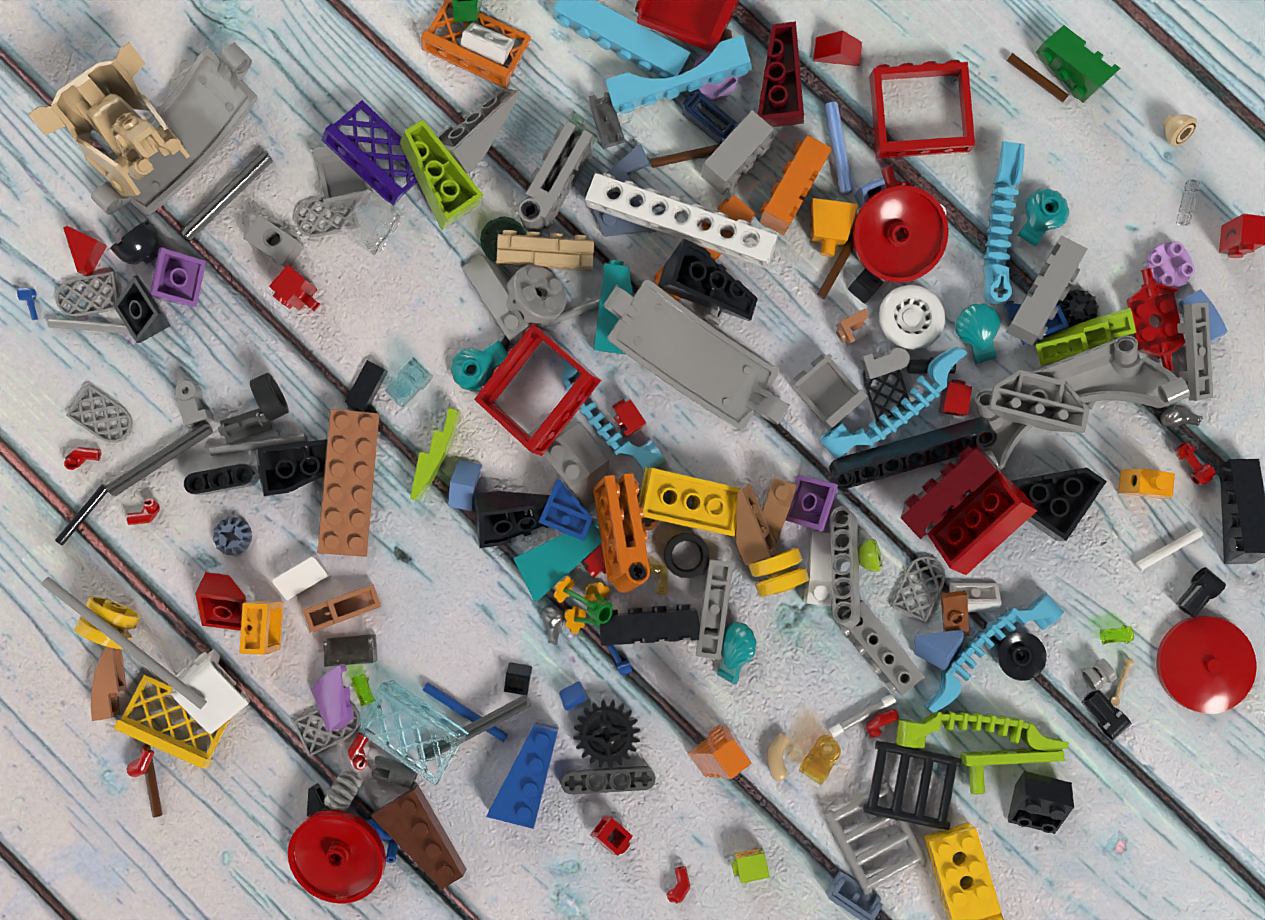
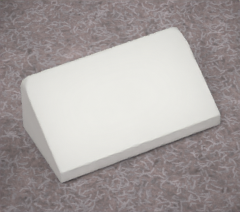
M472 22L462 33L460 47L503 65L515 41Z
M313 555L274 578L272 582L288 601L329 575L318 556Z
M950 582L949 592L966 591L968 612H998L1002 604L998 583Z

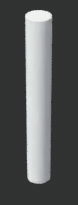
M1199 528L1190 531L1136 562V567L1140 571L1146 569L1202 537L1203 532Z

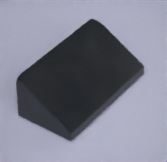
M367 360L345 403L363 412H367L388 371Z

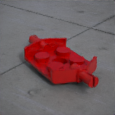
M1152 268L1141 270L1144 284L1141 285L1142 288L1126 300L1127 306L1131 309L1136 329L1134 337L1138 342V351L1156 356L1157 359H1161L1164 368L1173 371L1172 353L1186 343L1183 333H1178L1177 324L1181 322L1174 293L1178 292V289L1154 282ZM1151 315L1156 316L1159 320L1157 328L1152 327L1149 323Z

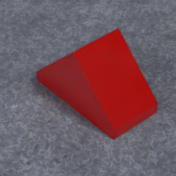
M845 31L818 36L815 38L813 62L860 66L862 42Z
M69 226L63 227L77 272L84 276H91L107 246Z

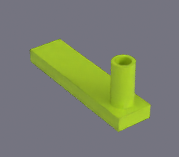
M1032 748L960 752L962 763L969 766L971 794H985L984 765L1065 761L1064 751L1062 750L1043 751Z

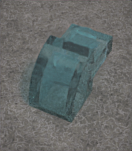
M413 357L399 371V376L385 391L400 407H404L420 390L425 389L432 380L433 374L417 357Z

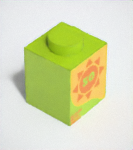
M763 847L734 853L736 861L731 862L734 877L739 876L741 884L770 878Z

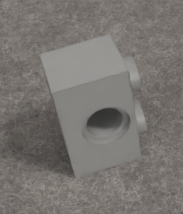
M259 215L243 239L282 266L286 267L289 265L291 267L305 247L299 242L301 237L291 230L287 232L281 230V224L270 216L266 220ZM275 236H280L279 243L272 246V239Z

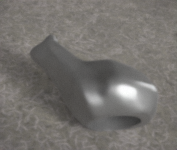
M1174 405L1163 412L1160 421L1163 426L1179 427L1185 423L1199 426L1203 417L1190 412L1181 405Z
M548 605L543 608V623L549 630L548 643L557 645L565 616L557 606Z

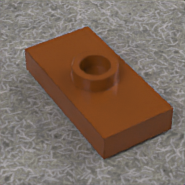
M966 591L942 593L943 632L963 629L964 637L970 636Z

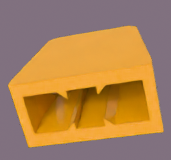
M817 198L812 199L809 207L811 241L821 243L820 255L833 257L836 245H845L858 204Z
M1149 469L1120 470L1118 494L1157 499L1171 498L1174 490L1175 473ZM1134 477L1137 479V484L1135 486H1133Z

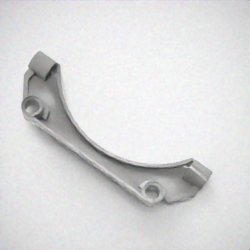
M1126 335L1031 372L1067 381L1083 403L1118 400L1162 408L1190 397L1189 388L1182 377L1176 378L1174 373L1148 357L1140 358L1137 340L1132 336ZM992 387L980 391L976 395L975 401L978 417L986 418L997 434L995 444L982 450L994 461L997 469L1000 470L1006 466L1015 445L1032 426L1004 420L990 411Z

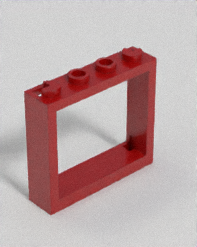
M950 60L946 63L937 64L936 61H928L922 65L903 63L899 66L890 67L888 64H882L873 68L869 80L876 159L967 153L975 146L968 62ZM958 75L963 137L887 142L882 80Z
M532 324L523 333L516 346L509 350L505 360L494 370L492 377L481 387V391L474 400L531 453L542 456L602 380L545 330ZM544 341L580 372L581 375L531 437L494 402L539 344Z

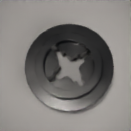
M1079 289L1067 293L1064 300L1060 303V308L1068 324L1075 326L1096 318L1099 308L1095 300L1096 297L1092 296L1088 291ZM1076 302L1078 304H1087L1083 308L1084 314L1081 311L1072 313L1077 308Z

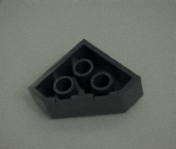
M1085 467L1012 480L1011 482L1027 496L1037 509V512L1027 521L1054 540L1067 541L1107 481Z

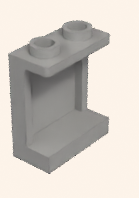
M358 142V148L365 152L361 142ZM328 146L312 150L314 159L318 163L324 193L323 205L328 211L341 212L347 206L364 207L369 202L375 201L372 187Z
M821 354L811 363L813 368L808 373L803 370L793 378L796 383L791 388L829 430L868 396L862 389L859 391L833 362L831 354H828L826 357Z

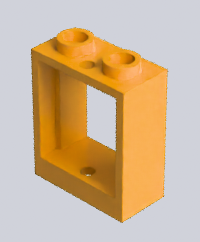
M259 600L243 603L239 654L265 655L281 650L283 601ZM248 625H251V626H252V630H251V631H249V630L247 629V626H248Z

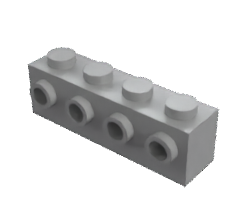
M860 600L861 617L859 623L851 628L839 623L838 627L846 636L850 634L856 641L853 645L861 655L866 653L871 660L868 663L877 674L880 672L886 678L884 684L892 693L897 692L904 695L925 676L864 601ZM851 609L843 612L842 620L850 618Z

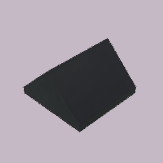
M133 276L113 307L136 343H141L171 325L139 276Z

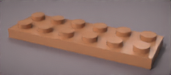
M330 409L317 547L318 554L367 557L379 414Z

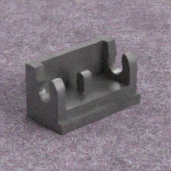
M605 92L604 97L598 99L596 95L589 96V105L602 148L605 149L625 143L610 94Z

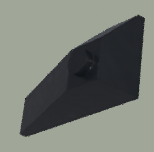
M682 239L665 263L658 286L662 290L682 299L751 321L758 298L739 280H735L722 264H718L710 256L711 253L691 241Z

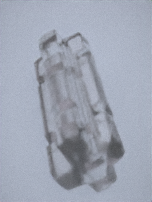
M1189 179L1185 183L1184 191L1186 192L1182 195L1179 207L1180 214L1176 218L1178 225L1187 226L1191 223V212H1194L1198 196L1196 191H1199L1200 181Z

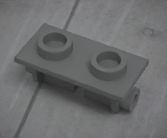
M260 408L220 421L221 427H218L220 435L225 437L227 444L273 429L271 421L266 418Z

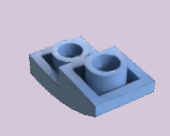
M1201 289L1181 299L1179 306L1183 310L1184 304L1208 302L1210 342L1228 332L1217 309Z

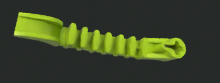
M939 710L934 713L932 712L931 715L922 721L898 719L896 737L897 745L925 748L926 735L934 731H940V725H944L946 730L953 731L954 720L958 721L957 729L964 731L967 730L968 721H972L971 730L980 731L981 723L985 722L984 731L994 733L995 724H998L997 735L1007 737L1008 728L1011 726L1010 742L1018 744L1021 736L1025 744L1037 750L1057 751L1068 749L1069 742H1065L1062 739L1042 736L1034 724H1030L1017 717L995 716L990 713L983 715L978 712H973L972 714L964 711L957 713L946 710V712H940Z

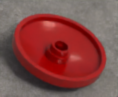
M900 185L888 187L872 195L860 208L853 225L852 240L854 250L863 267L874 276L890 282L913 281L931 271L943 256L948 242V221L940 203L928 192L913 186Z
M1196 616L1180 621L1166 633L1158 648L1156 668L1162 687L1176 703L1192 711L1213 714L1235 707L1247 696L1255 681L1257 662L1251 642L1237 626L1218 617Z
M327 810L309 816L298 826L288 845V862L297 882L311 895L326 902L346 904L365 898L376 888L385 871L386 853L379 835L366 821L348 812Z

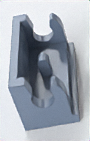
M839 870L825 892L831 901L859 920H874L883 905L880 903L881 897L873 892L865 895L859 883L841 870Z

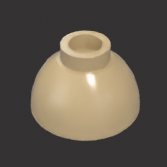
M1169 115L1163 122L1168 143L1171 146H1178L1186 142L1196 130L1197 119L1190 115Z

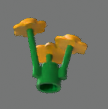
M566 576L564 580H560L556 584L554 597L559 603H562L566 597L571 596L587 605V613L590 618H586L585 610L580 609L579 606L575 605L572 609L566 610L565 627L570 629L571 633L577 634L580 628H584L585 623L599 627L600 624L610 620L613 605L606 601V596L609 594L610 589L605 585L603 586L602 582L588 585L585 589L586 595L584 597L571 590L574 587L575 581L569 576Z

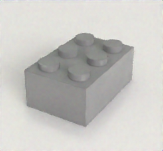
M752 110L704 162L701 177L721 195L727 190L731 192L739 183L738 179L741 174L744 173L746 175L753 168L757 156L759 155L762 158L770 149L774 129Z

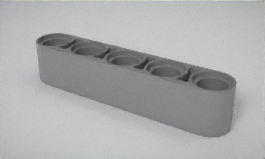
M838 506L832 510L830 515L833 617L837 622L851 628L859 623L861 617L858 523L856 516L847 507ZM848 515L847 522L839 524L840 518ZM849 538L848 545L840 548L841 541ZM850 562L848 570L842 572V564ZM850 585L849 594L842 596L841 591L843 587ZM851 609L850 618L842 620L843 612Z

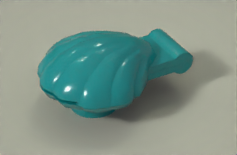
M1049 188L1039 189L1027 198L1025 205L1027 222L1018 236L1036 247L1046 231L1057 229L1064 225L1069 215L1067 200L1062 197L1061 193Z
M986 304L970 305L961 312L956 320V334L962 341L971 345L975 364L997 358L993 339L1000 328L1001 320L996 310Z
M500 340L483 351L474 348L460 350L452 360L451 372L455 383L462 389L471 392L481 390V387L492 377L494 369L501 365L507 357L508 353Z
M733 622L724 629L721 650L723 659L717 675L734 685L739 681L742 665L749 662L756 652L757 642L753 631L747 624Z

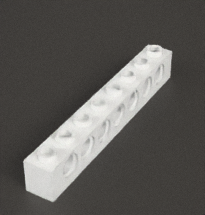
M595 173L585 198L589 208L679 239H686L699 246L766 269L777 242V235L768 228L761 227L758 229L741 219L734 221L729 219L724 213H711L705 211L706 209L701 205L692 204L691 206L683 203L677 197L670 196L667 198L661 196L654 189L648 188L644 190L638 188V185L633 182L625 181L623 183L617 181L614 176L607 173L602 175ZM612 192L620 193L617 199H610L608 197ZM636 199L643 201L639 207H633L630 204ZM657 207H662L665 209V212L661 215H656L653 213V210ZM679 215H686L688 217L687 221L683 223L677 222L675 219ZM703 222L709 223L711 225V227L705 231L700 230L698 228L699 224ZM725 230H730L734 235L731 238H724L721 236V233ZM747 238H753L757 243L753 246H747L743 241Z

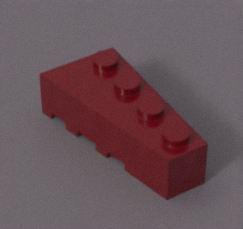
M796 21L772 24L757 112L771 127L804 124Z
M975 445L973 448L970 446L965 448L958 455L960 459L956 463L952 464V462H949L940 470L942 474L936 480L930 478L922 486V492L917 496L913 493L903 502L905 506L900 518L919 539H922L927 534L925 532L927 526L931 523L937 525L944 519L943 517L948 513L947 508H956L966 498V492L973 493L997 471V465L978 445Z

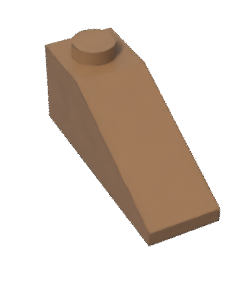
M772 478L762 505V511L777 544L797 485Z
M751 483L738 491L736 544L738 555L743 559L745 565L770 558L779 550Z

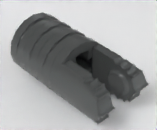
M382 756L375 757V765L381 768L376 767L372 769V777L409 789L413 788L419 768Z

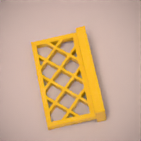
M143 675L121 720H117L113 729L199 768H209L213 760L211 757L230 719L216 730L215 737L213 733L209 734L207 731L195 735L191 722L196 720L194 718L189 719L187 711L181 705L170 709L167 708L164 696L170 695L173 688L152 677ZM149 682L156 686L158 695L146 699L143 690ZM161 688L167 690V692L162 693ZM160 698L163 711L151 716L147 703ZM143 705L147 718L139 721L130 718L134 708ZM182 708L185 721L173 726L169 713ZM165 714L168 728L159 731L155 729L152 719ZM148 721L149 726L143 724V722ZM187 724L191 737L181 741L177 739L174 729ZM170 731L171 736L168 735V734H165V732ZM209 734L211 745L206 752L199 749L196 739ZM192 741L193 746L186 742Z

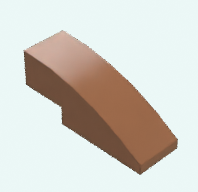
M374 584L309 607L301 612L310 634L382 606Z
M105 646L100 656L91 692L92 721L121 715L118 692L127 690L122 649Z

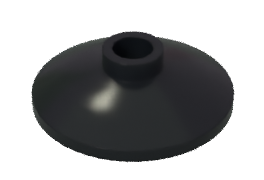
M1016 632L1008 635L1001 642L997 658L1000 668L1007 676L1015 680L1027 681L1037 677L1042 672L1046 664L1047 654L1043 643L1036 636L1027 632ZM1018 651L1023 653V657L1020 660L1016 658Z

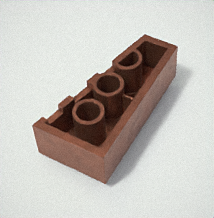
M419 785L380 807L371 815L441 889L464 876L467 869Z

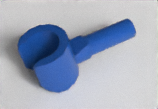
M18 288V299L27 301L31 319L38 320L34 300L37 297L36 291L32 288Z
M608 645L607 647L615 659L618 672L622 675L631 673L632 668L629 660L621 662L615 647Z

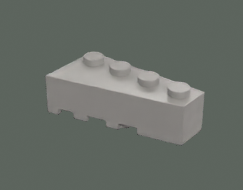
M1060 236L1006 333L1030 345H1033L1037 338L1042 340L1048 329L1045 323L1048 319L1052 321L1059 309L1056 304L1058 300L1063 301L1070 289L1066 286L1069 281L1074 282L1080 271L1077 267L1088 248L1064 236Z

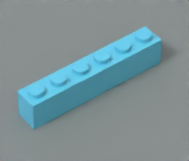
M558 0L553 8L554 19H556L559 25L565 28L569 26L576 30V33L582 38H591L601 48L613 50L621 59L637 63L641 70L645 72L651 71L657 74L659 79L683 74L690 62L691 52L595 0Z

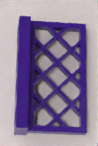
M363 100L336 123H331L325 128L321 140L392 207L418 182L414 172L410 171V164L405 153L404 155L392 154V145L401 147L400 141L402 137ZM362 110L369 116V122L357 121L356 113ZM342 125L353 126V136L343 134L339 128ZM357 127L370 128V137L358 136ZM374 128L382 129L386 132L387 139L374 138ZM358 142L371 143V152H363L359 149ZM375 144H386L388 154L376 153ZM376 159L388 160L389 169H381L376 164ZM393 160L405 161L406 171L394 170ZM394 176H406L407 184L401 188L394 181Z

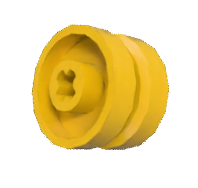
M798 547L748 564L752 576L768 575L767 578L755 584L759 597L782 593L810 580L806 568H789L800 563L802 560Z
M89 596L85 606L128 640H131L132 635L128 630L135 629L141 618L137 611L121 603L97 596ZM79 617L74 628L77 634L103 646L123 649L85 618Z

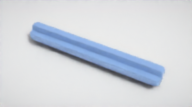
M829 102L824 108L840 194H849L853 191L838 103Z

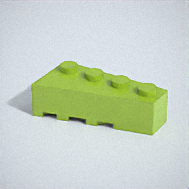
M423 119L405 130L400 145L442 231L478 206L483 194Z

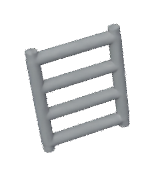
M884 780L881 784L879 799L885 796L891 808L894 792L888 781ZM870 793L834 812L833 810L825 812L827 821L865 895L872 892V887L917 862L919 864L927 862L910 824L899 820L897 822L902 829L901 832L863 853L855 855L850 845L851 842L893 820L877 816L848 833H844L839 820L864 807V804H868ZM908 841L913 851L912 854L871 877H866L861 867L862 864L902 842Z

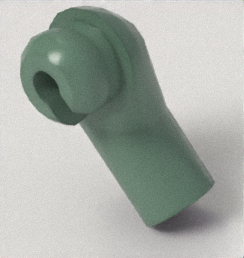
M574 114L572 119H569V122L576 125L577 135L581 136L584 130L593 134L594 144L597 135L583 127L584 119L580 115Z

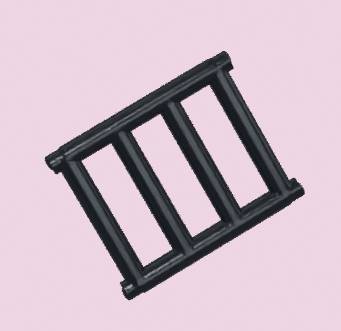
M876 740L875 749L878 750L868 804H864L863 812L922 826L949 830L950 822L948 821L956 769L961 765V758ZM887 752L901 755L891 809L878 806ZM910 757L924 760L915 813L901 811ZM934 762L947 765L938 818L924 816Z

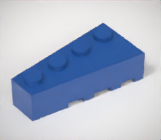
M535 722L486 817L534 829L559 727Z

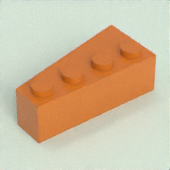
M809 135L806 136L804 141H798L793 150V153L796 154L793 161H787L781 172L784 174L781 182H775L770 192L773 196L769 202H764L759 211V214L762 215L759 223L783 236L785 235L832 150L831 147Z
M726 724L722 727L720 725L715 726L708 732V738L687 753L705 777L715 776L716 778L732 779L752 764L743 746Z

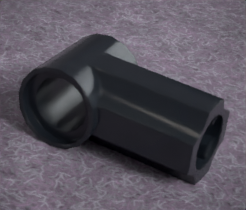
M1203 567L1192 577V585L1176 604L1184 613L1191 617H1196L1210 599H1214L1221 594L1226 587V583L1207 567Z
M1100 690L1089 692L1081 702L1098 721L1097 725L1111 740H1115L1132 725L1128 717L1121 710L1115 708Z

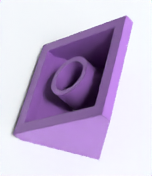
M162 247L159 248L150 295L161 301L197 307L206 261Z
M798 475L795 482L797 487L785 521L821 532L824 530L838 485Z

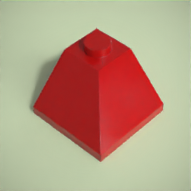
M205 572L195 593L202 626L241 631L243 603H246L245 594L229 575ZM250 625L247 626V629H248L249 631H250V629H251V626H250Z

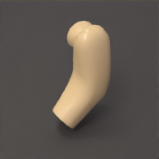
M781 732L767 750L770 774L776 781H782L787 776L783 752L790 739Z

